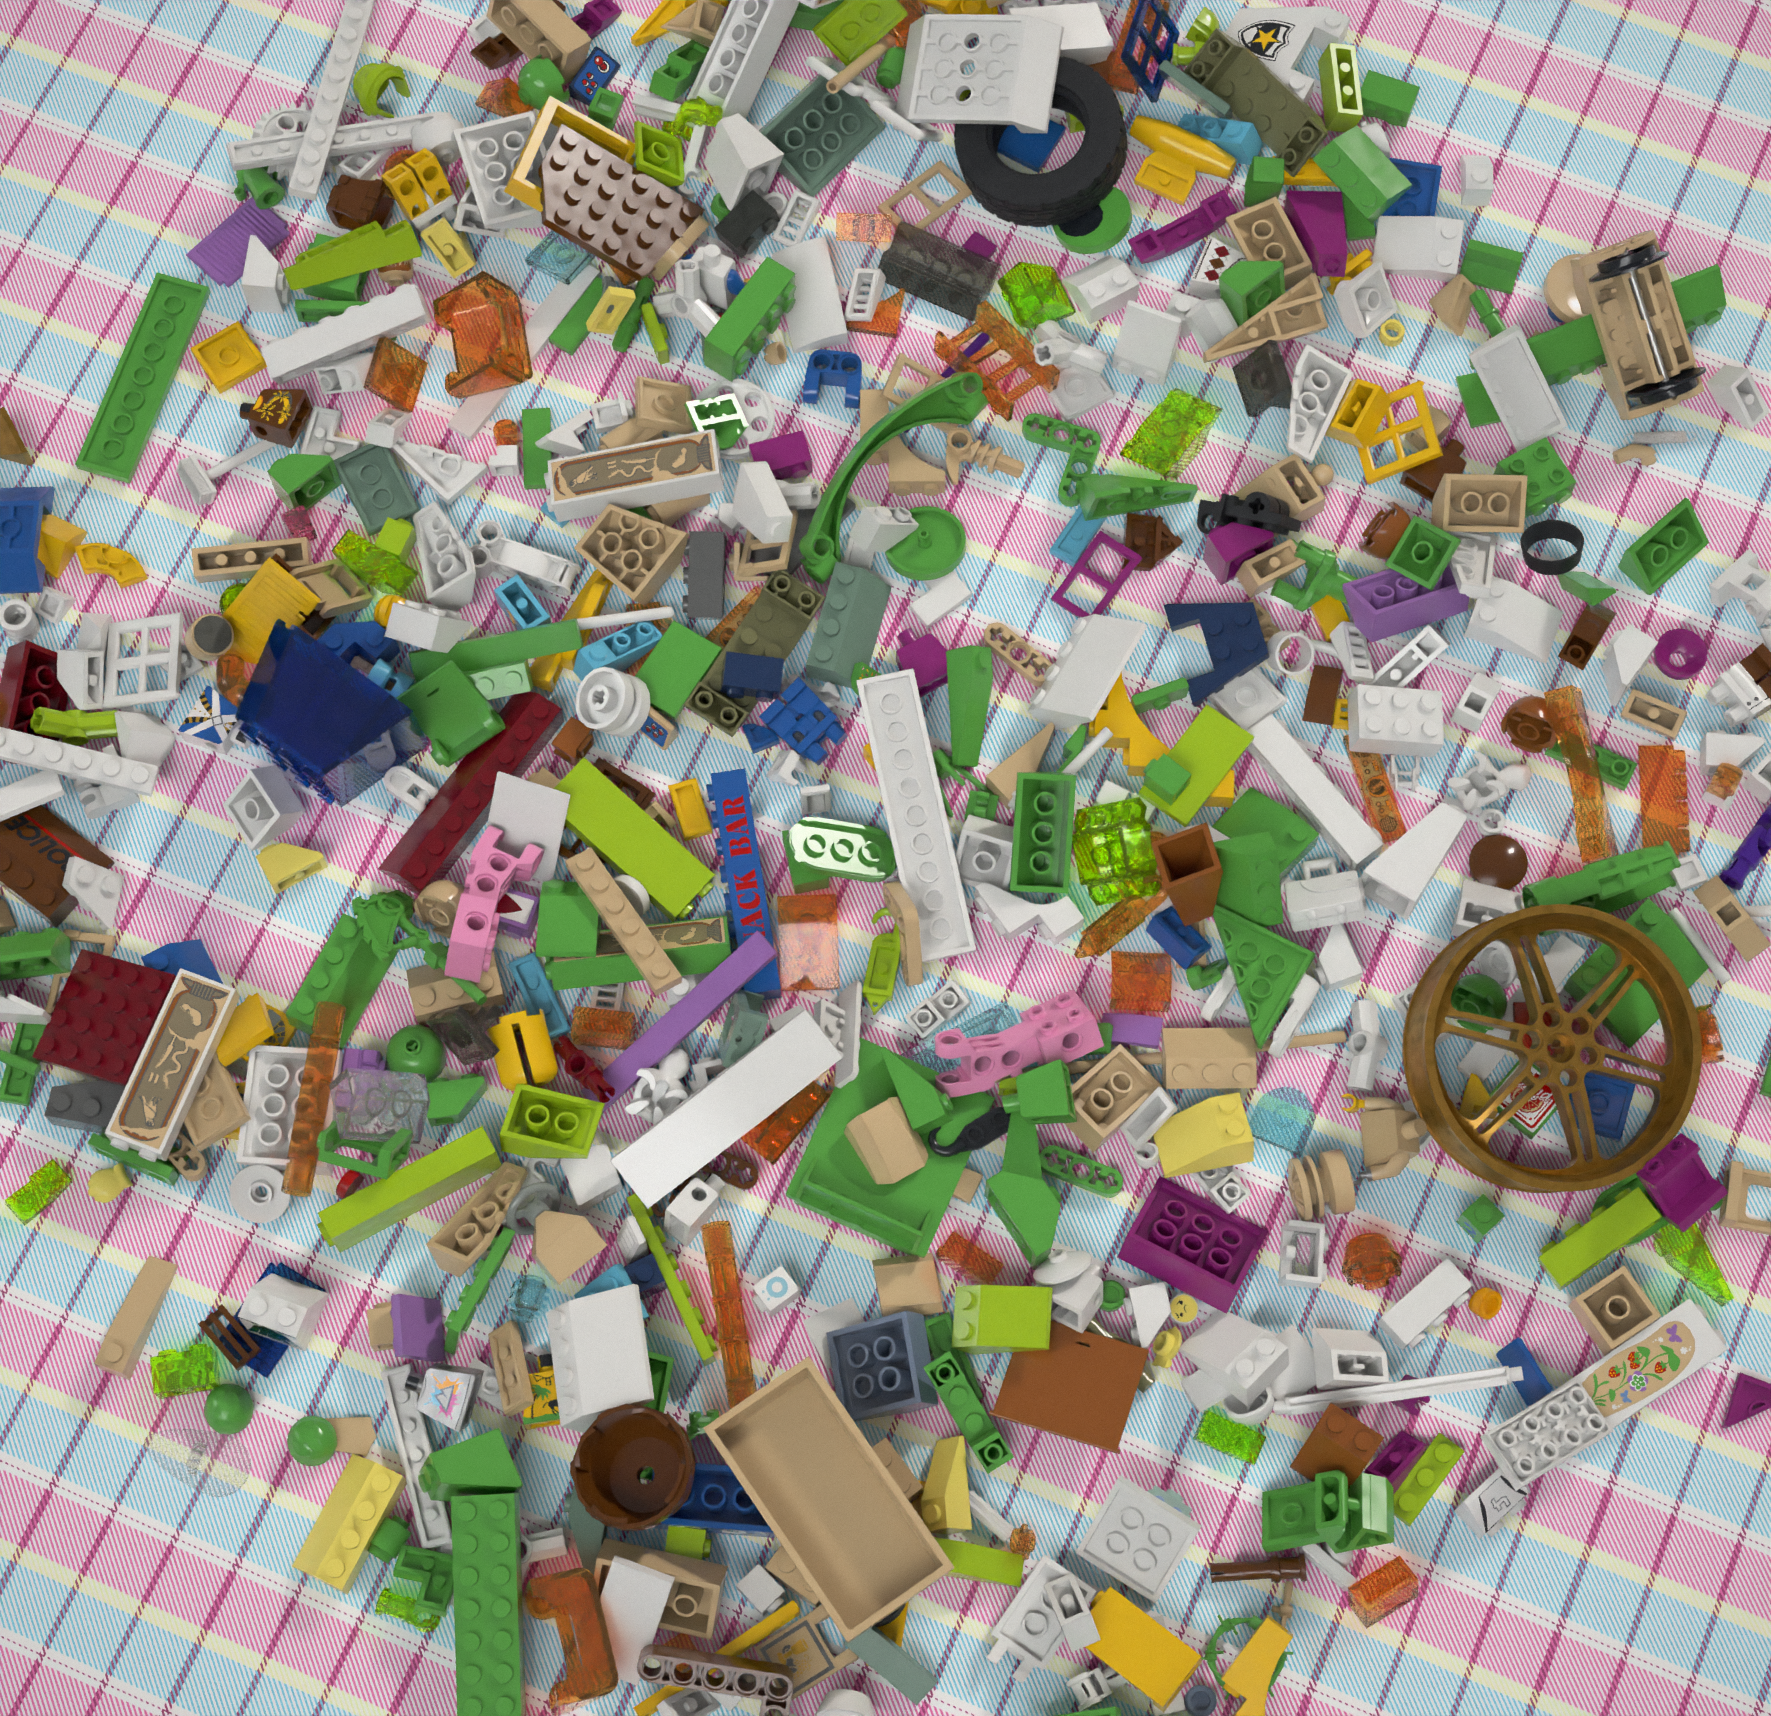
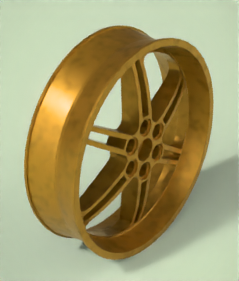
M1552 904L1521 909L1482 922L1455 938L1435 957L1425 970L1411 997L1403 1030L1402 1056L1406 1083L1413 1105L1420 1119L1426 1123L1427 1131L1447 1155L1475 1176L1492 1184L1527 1193H1556L1591 1190L1621 1181L1641 1170L1649 1160L1674 1139L1685 1122L1695 1099L1702 1065V1043L1699 1021L1689 990L1671 960L1651 939L1629 923L1611 914L1578 905ZM1564 931L1587 936L1609 946L1616 955L1613 967L1569 1013L1564 1011L1561 1006L1547 965L1536 942V937L1540 932ZM1520 938L1523 940L1533 971L1535 973L1545 1003L1543 1005L1541 1003L1529 963L1527 961L1526 955L1521 945ZM1495 940L1505 942L1511 950L1529 1013V1021L1526 1025L1462 1012L1452 1007L1450 998L1460 975L1472 959ZM1626 967L1628 972L1591 1016L1587 1012L1589 1007ZM1634 980L1640 982L1647 990L1658 1011L1664 1034V1065H1658L1601 1046L1594 1039L1595 1029L1626 993ZM1545 1012H1548L1552 1017L1550 1027H1547L1543 1022L1542 1017ZM1445 1018L1459 1019L1510 1031L1511 1033L1509 1040L1447 1024ZM1574 1019L1579 1022L1581 1027L1578 1035L1573 1032L1571 1027ZM1441 1033L1453 1034L1514 1052L1519 1058V1066L1471 1120L1463 1117L1456 1109L1443 1084L1435 1054V1042ZM1525 1033L1532 1039V1045L1529 1049L1522 1042ZM1548 1045L1555 1049L1553 1055H1549L1550 1052L1547 1051ZM1582 1049H1585L1589 1054L1587 1064L1581 1061L1580 1053ZM1604 1058L1653 1072L1659 1075L1660 1080L1657 1081L1603 1066ZM1533 1063L1538 1064L1541 1073L1539 1078H1535L1531 1072ZM1562 1071L1567 1072L1569 1075L1567 1086H1564L1560 1081ZM1587 1072L1651 1088L1654 1094V1102L1644 1124L1625 1147L1607 1160L1599 1155L1595 1130L1584 1084V1076ZM1520 1082L1524 1083L1526 1088L1484 1130L1478 1133V1126L1504 1101ZM1544 1085H1547L1552 1091L1571 1154L1570 1163L1560 1169H1537L1514 1164L1494 1155L1488 1145L1493 1133ZM1568 1093L1572 1094L1578 1118V1123L1585 1147L1586 1161L1584 1159L1579 1132Z

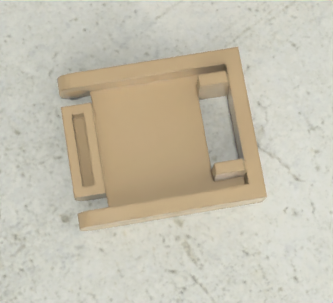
M339 558L295 568L289 573L320 598L321 601L314 609L316 611L321 610L319 614L324 619L367 608L374 598ZM335 579H338L343 584V586L351 593L350 596L336 582Z

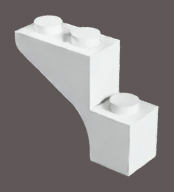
M987 882L980 883L975 887V898L973 899L975 905L982 914L986 912L992 919L990 922L996 934L999 937L1003 935L1008 942L1038 923L1037 930L1042 938L1046 941L1049 939L1055 946L1084 925V916L1068 895L1056 902L1038 905Z

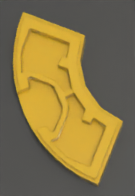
M88 543L75 546L85 575L93 573L108 575L117 581L121 589L148 579L141 564L127 551L105 543Z

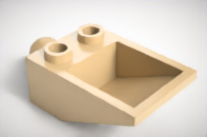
M1292 454L1269 467L1233 495L1239 497L1240 500H1245L1253 492H1262L1283 500L1288 505L1289 517L1304 522L1324 511L1326 498L1318 486L1330 484L1334 473L1329 465L1318 464L1312 469L1310 474L1300 457ZM1288 480L1293 481V482H1294V485H1293V486H1290L1287 481H1288ZM1273 533L1275 535L1274 538L1280 535L1277 533Z

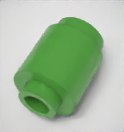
M895 47L887 50L876 70V80L881 86L894 89L896 85L900 84L905 49Z
M396 1515L392 1519L385 1517L371 1540V1546L367 1551L389 1564L392 1558H397L402 1544H406L412 1533L407 1530L410 1524Z

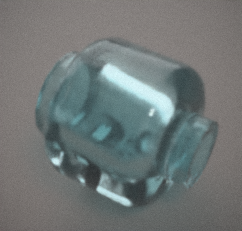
M528 1274L513 1282L507 1307L518 1321L531 1323L533 1319H539L545 1315L551 1291L543 1278Z

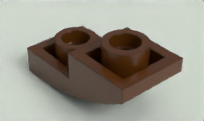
M1314 665L1302 721L1332 726L1344 669Z

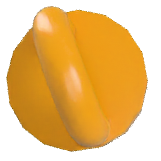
M1482 1287L1471 1296L1468 1304L1469 1310L1484 1320H1489L1500 1311L1502 1297L1497 1291L1489 1287Z

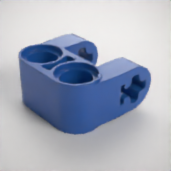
M825 349L814 351L810 355L806 370L803 403L817 405L820 385L846 387L845 408L859 409L860 390H862V361L860 357L852 352ZM819 365L827 366L825 369H818L816 367ZM846 368H854L855 371H853V372H846V371H844V369H846Z

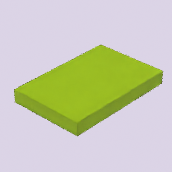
M844 0L812 30L845 66H848L908 15V12L898 0Z

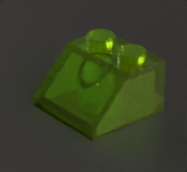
M1018 262L997 281L1002 290V297L1008 302L1013 313V319L1019 327L1036 329L1038 324L1044 323L1047 319L1057 322L1076 313L1054 267Z

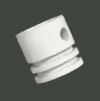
M12 599L0 607V625L11 641L15 643L25 640L31 642L36 638L40 630V624L27 602L21 599Z

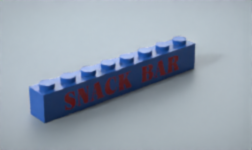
M745 768L711 773L712 784H706L709 802L715 801L716 811H711L713 829L719 828L720 838L715 839L717 856L723 855L725 865L719 866L721 882L728 883L729 893H724L726 911L732 910L733 920L728 921L730 939L736 938L739 948L758 930L774 948ZM776 957L747 982L741 990L764 995L763 1000L782 998Z

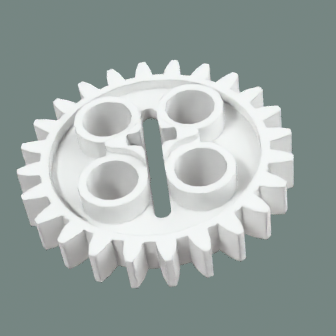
M291 101L290 108H286L283 103H280L279 111L271 106L269 114L263 112L261 120L256 121L252 138L295 133L298 124H302V131H306L313 107L310 111L306 110V104L302 103L300 108H296L294 101ZM340 155L328 158L324 174L325 172L332 173V168L337 166ZM296 162L268 166L267 173L271 174L276 171L278 172V180L283 176H287L288 183H290Z

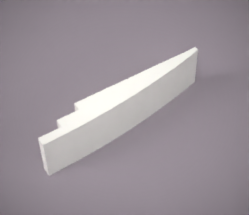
M804 1009L664 1115L660 1121L637 1137L633 1143L615 1155L610 1161L644 1205L649 1208L767 1118L843 1056L810 1013Z

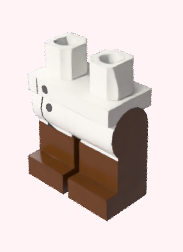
M1763 643L1755 648L1750 655L1719 675L1714 685L1705 695L1714 706L1723 701L1728 704L1730 709L1725 711L1723 716L1730 727L1744 723L1746 726L1753 719L1758 718L1771 709V652Z

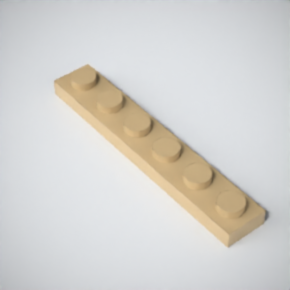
M590 847L565 860L567 869L654 994L658 996L682 983L681 974L593 849Z

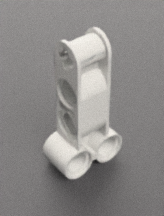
M485 520L478 525L476 533L479 544L473 545L469 549L472 552L474 561L480 558L486 561L480 565L474 564L477 579L487 578L493 571L511 578L518 574L525 583L559 595L570 596L572 592L570 587L576 574H579L581 571L580 566L570 560L503 537L501 526L494 520ZM489 534L496 535V538L493 540L484 539Z

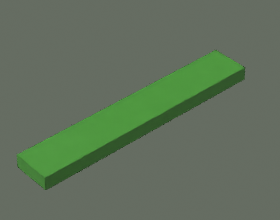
M575 618L460 641L448 653L420 649L410 651L408 655L415 681H420L450 660L462 672L582 649L584 645L578 621Z

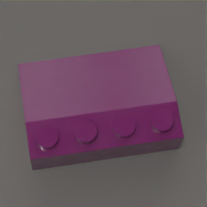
M1159 1176L1130 1228L1117 1258L1227 1314L1268 1231L1232 1212L1227 1214L1220 1206Z

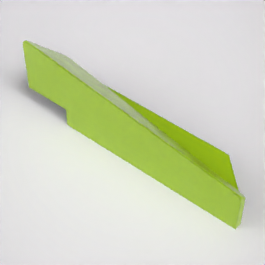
M406 219L385 230L382 229L377 221H373L300 253L295 258L296 264L284 268L283 272L290 288L298 290L417 258L422 255V251L414 231Z

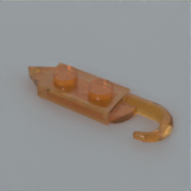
M1153 874L1143 879L1144 884L1155 881L1160 886L1159 891L1148 901H1145L1138 895L1125 896L1081 932L1082 938L1074 956L1077 959L1092 955L1101 957L1145 921V917L1158 908L1168 897L1161 875Z

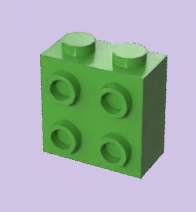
M317 233L314 243L311 242L307 250L337 237ZM369 271L303 288L306 295L333 301H360Z
M1546 437L1499 461L1493 474L1528 476L1525 518L1531 515L1535 517L1541 515L1555 502L1561 504L1567 501L1572 496V491L1576 484V480Z

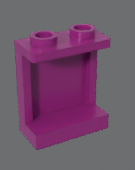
M1680 1133L1649 1160L1641 1170L1636 1172V1175L1664 1219L1684 1233L1728 1194V1191L1723 1184L1714 1179L1698 1155L1700 1151L1698 1144Z

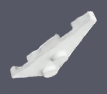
M399 437L394 446L390 448L448 505L489 471L485 463L480 462L476 464L464 460L460 455L448 454L441 449L426 444H421L420 446L410 443L404 437Z

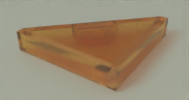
M900 288L899 292L885 301L881 300L878 302L871 322L848 321L846 323L847 331L897 338L905 289Z

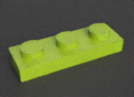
M1439 1432L1394 1494V1516L1410 1527L1465 1451Z

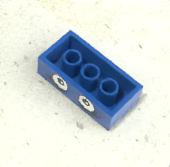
M696 1463L692 1489L686 1502L675 1514L662 1521L660 1525L653 1527L655 1529L668 1530V1526L702 1529L706 1530L707 1533L775 1538L773 1531L728 1465ZM653 1470V1477H652V1481H653V1479H654V1476H655V1472H654V1470Z

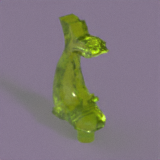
M697 96L696 99L686 100L678 108L674 121H664L661 130L674 136L679 135L690 142L694 128L688 126L687 122H692L699 127H702V125L716 127L717 123L722 119L723 110L720 106H712L703 98Z

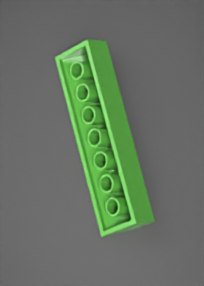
M1718 264L1671 282L1687 334H1690L1701 325L1706 324L1709 326L1721 319L1727 303ZM1591 314L1526 339L1549 386L1556 383L1558 385L1564 384L1572 376L1581 373L1582 375H1587L1598 366L1607 363Z

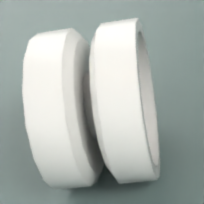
M608 667L594 669L586 675L579 685L575 698L577 715L586 727L620 738L631 736L637 732L646 721L650 710V693L646 684L638 677Z

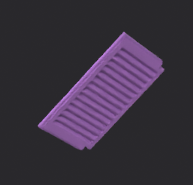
M252 196L191 249L186 256L219 286L225 283L229 288L243 276L250 235H256L270 252L290 234L286 230L288 224L270 208L265 210L259 209Z

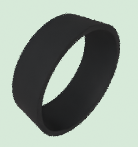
M1545 520L1535 523L1524 531L1520 539L1524 562L1531 570L1539 574L1560 575L1574 569L1581 560L1584 536L1576 526L1565 521ZM1551 538L1565 540L1577 549L1573 555L1554 561L1542 560L1527 552L1534 543Z

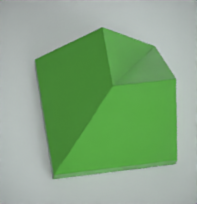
M1414 515L1385 565L1432 591L1462 540Z

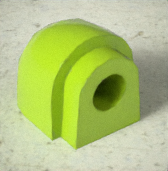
M1204 6L1185 38L1194 43L1195 41L1206 42L1214 30L1220 28L1216 15Z

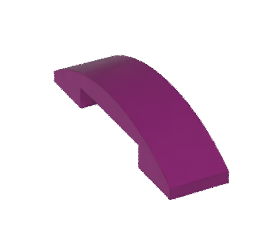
M1223 189L1200 201L1199 208L1156 231L1150 228L1128 240V244L1141 264L1153 262L1200 241L1224 225L1226 218L1238 213V210Z

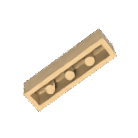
M307 537L191 548L194 577L199 583L252 578L264 562L275 553L292 569L312 565L311 544Z

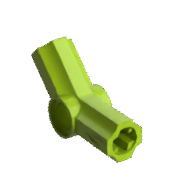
M38 707L34 710V714L30 719V727L35 733L61 738L63 743L81 746L87 744L91 739L118 737L114 714L117 710L87 713L83 710H67L62 712Z

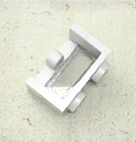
M1289 1219L1281 1227L1278 1286L1316 1289L1322 1284V1281L1326 1280L1327 1264L1323 1263V1253L1328 1249L1329 1235L1325 1233V1224Z

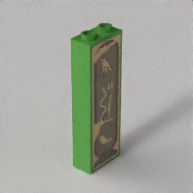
M727 916L646 925L681 976L712 972L731 955ZM610 929L600 930L596 957H545L546 979L552 980L554 991L645 980Z

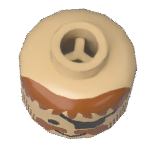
M413 259L378 268L380 279L394 287L401 286L404 282L409 281L414 273Z

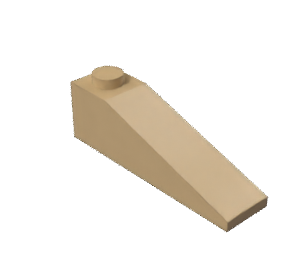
M150 1255L148 1256L110 1326L94 1364L102 1371L128 1380L131 1379L178 1265Z

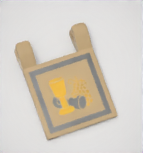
M823 1605L818 1606L806 1616L754 1648L761 1661L784 1664L792 1670L794 1674L792 1700L859 1659L849 1648L835 1658L833 1657L815 1626L830 1617ZM782 1678L773 1679L777 1688L787 1685V1682Z

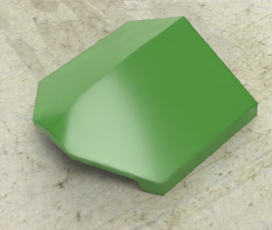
M734 393L690 401L684 404L696 432L715 430L720 450L732 448L749 426Z

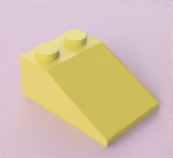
M1239 1092L1210 1097L1171 1116L1153 1135L1165 1178L1254 1161V1139Z

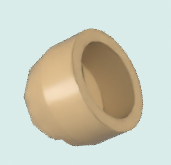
M782 342L771 343L764 349V353L767 354L764 356V359L768 364L779 365L786 362L787 352Z

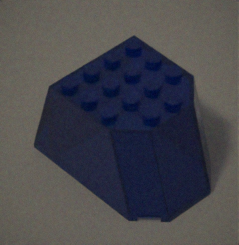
M278 618L236 712L235 719L240 725L238 730L245 735L244 738L256 748L259 746L263 748L272 759V763L277 765L280 770L286 772L289 769L295 776L294 779L303 787L309 789L312 786L318 793L317 796L331 806L334 802L342 808L384 778L390 768L401 766L426 748L429 743L413 710L300 628L292 624L288 629L285 626L286 623Z

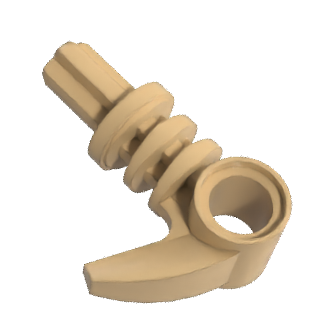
M961 427L954 428L947 435L946 471L952 485H958L959 464L964 461L970 464H974L977 461L980 468L986 465L988 466L987 472L991 474L995 470L1015 478H1019L1023 474L1025 468L1023 462L1004 455L1003 448L1000 446L992 450L989 443L982 446L981 440H977L976 443L972 442L971 433L967 429ZM960 442L965 444V446L957 448L953 444Z

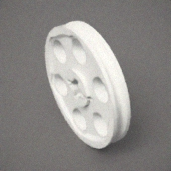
M723 379L710 384L696 397L695 400L718 396V393L723 389L731 390L735 394L749 425L740 438L745 439L748 444H752L772 437L775 427L773 404L769 396L756 384L743 379H734L733 382ZM757 396L761 401L759 405L750 407L745 403L747 397ZM757 420H763L768 426L764 431H756L752 428V424ZM747 444L744 449L740 450L734 447L720 450L721 459L739 460L750 457L749 445Z

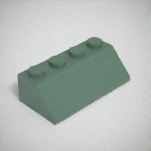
M840 562L835 563L806 662L807 678L823 682L828 681L832 684L852 688L851 676L855 663L863 662L868 666L870 665L890 596V585L864 568Z

